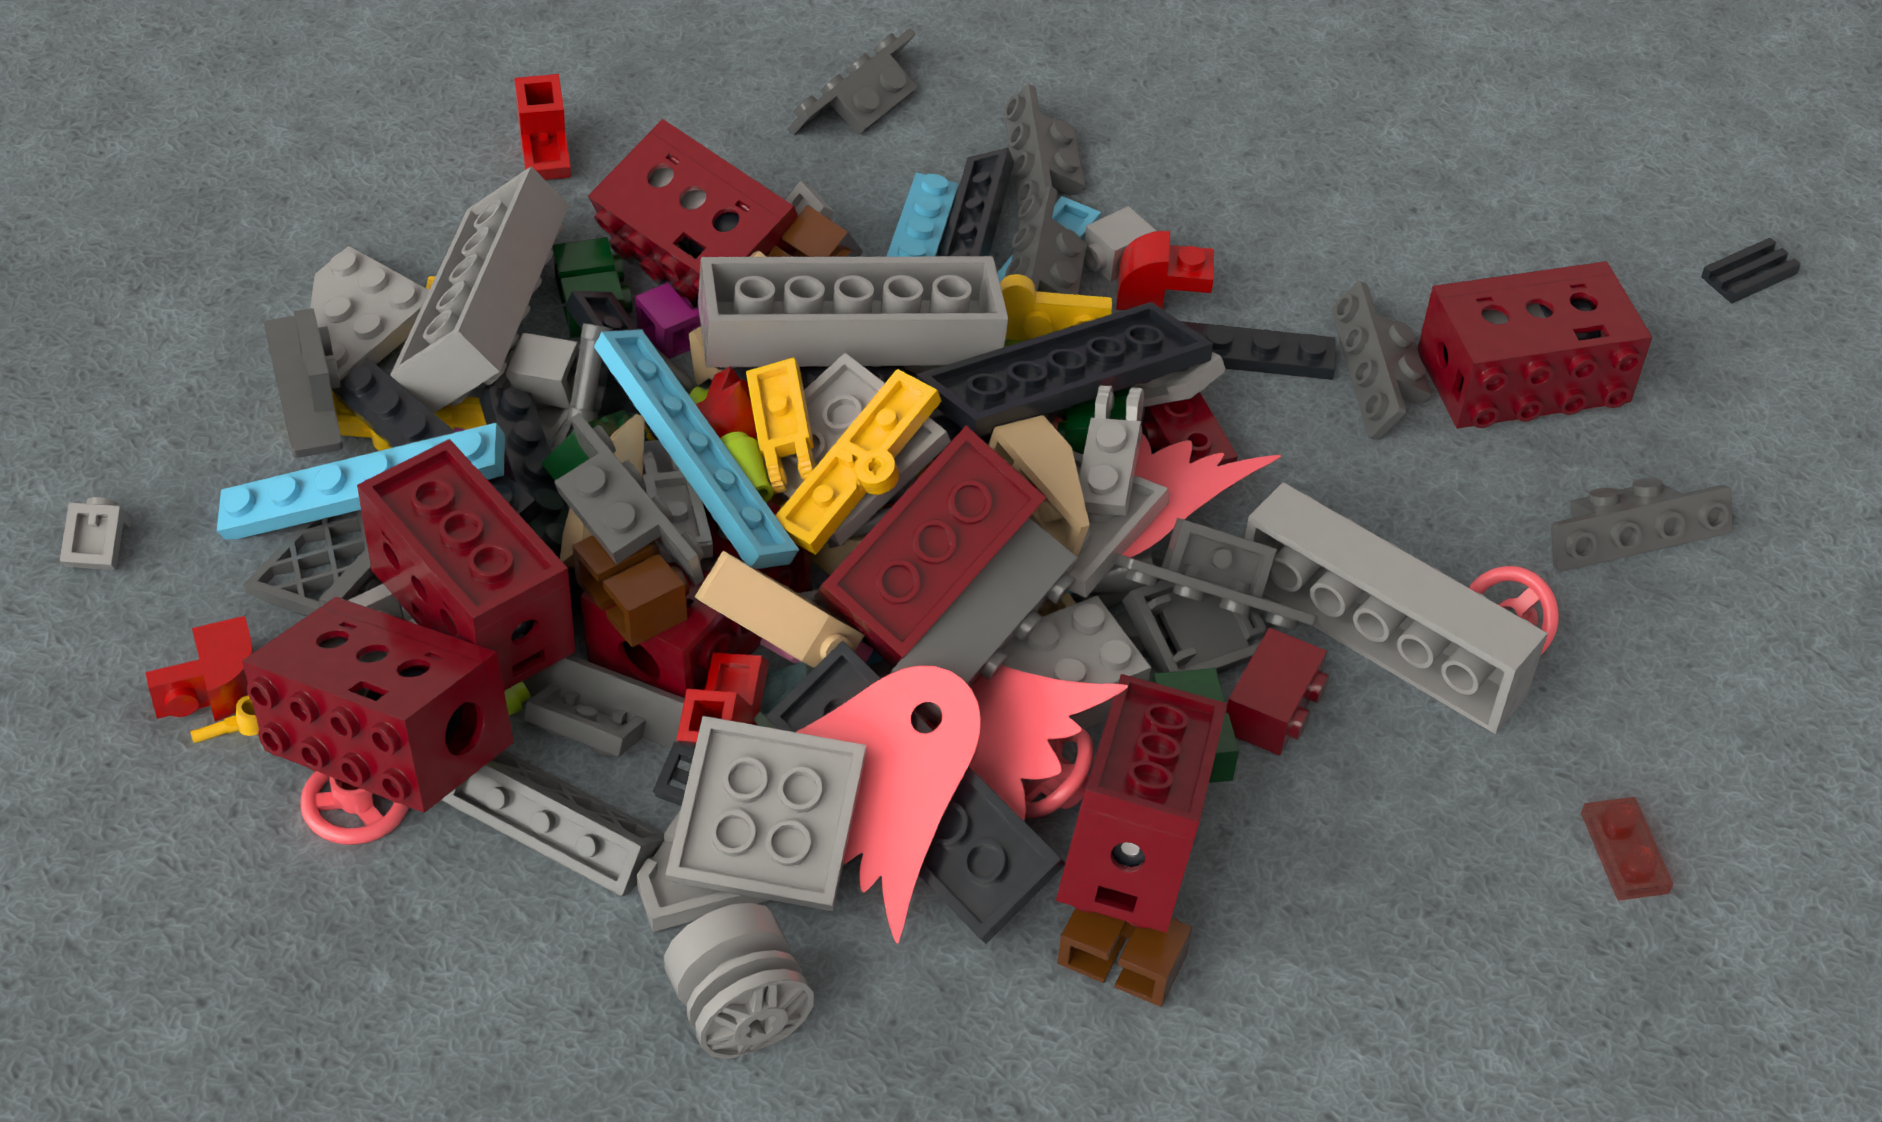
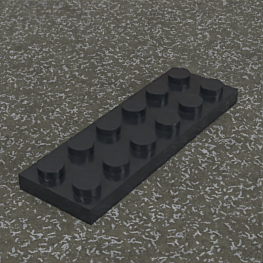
M1150 302L916 374V379L937 389L941 399L940 404L936 407L961 428L968 426L976 435L985 436L993 433L994 427L1045 415L1060 409H1069L1075 404L1094 399L1098 395L1100 385L1112 386V392L1137 384L1148 383L1152 379L1170 373L1185 371L1189 367L1210 361L1213 343Z
M842 640L765 717L779 730L797 732L843 705L881 678ZM914 711L912 712L911 724L916 731L920 733H930L933 731ZM968 767L940 820L924 858L919 876L987 944L1066 863Z

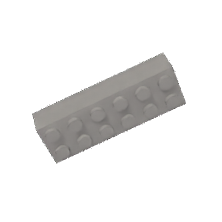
M532 166L467 209L390 374L404 389L433 413L448 404L451 406L460 404L473 388L481 383L490 385L503 374L507 367L504 361L508 351L519 338V335L516 333L518 327L531 309L528 305L530 298L542 282L540 274L543 267L553 256V251L551 250L553 243L564 229L562 221L569 204Z
M993 256L701 257L698 307L706 367H762L795 357L799 367H830L844 353H847L862 366L948 365L1004 347L1008 315Z
M1284 482L1249 515L1245 539L1277 549L1262 595L1264 598L1316 615L1317 618L1313 627L1494 734L1500 730L1527 698L1548 634L1547 632Z

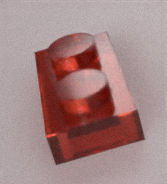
M1636 797L1584 803L1581 815L1617 901L1669 894L1673 882Z

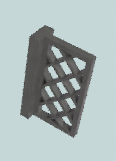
M361 510L357 511L358 515L330 523V517L301 524L243 584L246 593L273 605L308 616L335 596L350 600L383 584L371 570ZM361 530L362 538L334 545L333 537ZM326 539V548L301 555L298 554V550L305 543ZM360 554L351 565L342 568L338 567L337 560ZM330 562L331 571L303 578L302 570ZM295 573V581L277 586L267 584L275 575ZM330 587L319 598L320 602L307 598L306 593Z

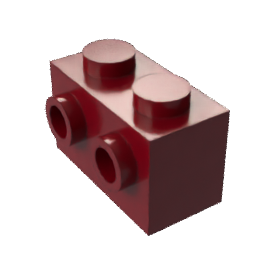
M1198 392L1190 399L1145 406L1143 423H1141L1142 434L1147 438L1153 454L1170 445L1189 440L1192 441V453L1189 463L1217 453H1224L1222 460L1217 466L1237 462L1238 456L1201 392Z
M1269 627L1228 699L1226 713L1229 714L1235 737L1281 756L1290 737L1299 740L1310 716V710L1306 709L1309 702L1312 701L1317 704L1320 702L1329 681L1330 675L1322 672L1327 650Z

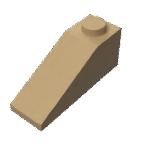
M1043 415L994 427L989 446L1046 497L1029 518L1078 557L1090 523L1072 447Z
M725 551L721 553L695 595V598L813 668L842 640L855 652L865 636L831 611Z

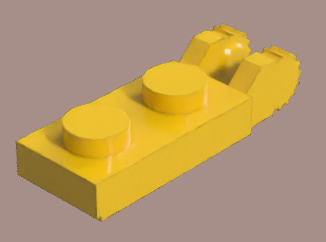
M795 357L746 371L759 449L766 462L768 477L775 494L787 491L788 480L781 461L782 457L797 453L798 470L801 478L804 480L816 467L811 450L815 447L801 372Z

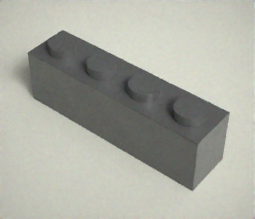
M1028 518L904 658L898 662L891 673L914 666H937L961 677L970 688L981 675L990 680L1008 659L1009 655L1003 650L1015 637L1023 642L1042 619V616L1037 611L1048 599L1055 604L1058 603L1073 585L1076 579L1070 573L1078 557ZM925 702L915 708L936 727L942 721V711L935 703Z

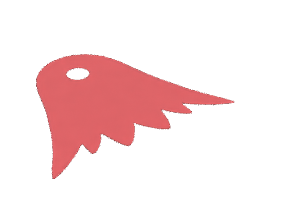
M1057 416L1053 423V427L1056 430L1058 429V421H1063ZM1142 434L1135 475L1168 488L1169 503L1122 555L1133 557L1149 549L1174 529L1177 518L1186 519L1216 495L1249 474L1274 462L1281 455L1251 458L1217 466L1224 456V453H1217L1189 463L1192 453V441L1179 442L1151 454L1149 442L1145 435Z
M1004 665L990 680L981 675L971 687L979 704L981 728L977 747L969 767L1024 821L1026 801L1021 779L1050 778L1062 772L1060 761L1048 743V739L1066 738L1080 733L1082 728L1070 719L1069 716L1083 712L1113 698L1127 689L1128 685L1058 680L1022 672ZM929 720L925 722L933 731L938 728Z
M914 666L891 673L873 683L827 715L796 732L864 744L867 747L866 760L843 865L863 853L860 865V887L863 893L882 876L887 919L897 944L900 941L909 903L924 858L940 820L969 767L980 736L981 717L979 704L972 689L961 677L937 666ZM925 702L935 703L942 711L940 725L930 733H920L911 724L913 710Z

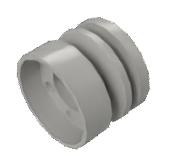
M754 903L731 904L708 912L688 924L671 941L664 955V968L678 999L687 1007V1018L696 1029V1037L701 1048L710 1056L723 1059L737 1058L780 1042L790 1036L806 1020L814 1006V992L809 982L802 975L801 966L790 954V945L776 917L766 906Z

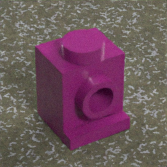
M669 283L636 296L637 328L643 330L650 342L669 359L690 351L689 333L701 327L699 308L694 309L691 302L686 297L681 298Z

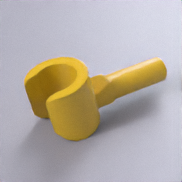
M249 695L238 700L235 716L190 731L193 742L198 743L237 731L247 736L257 735L259 727Z

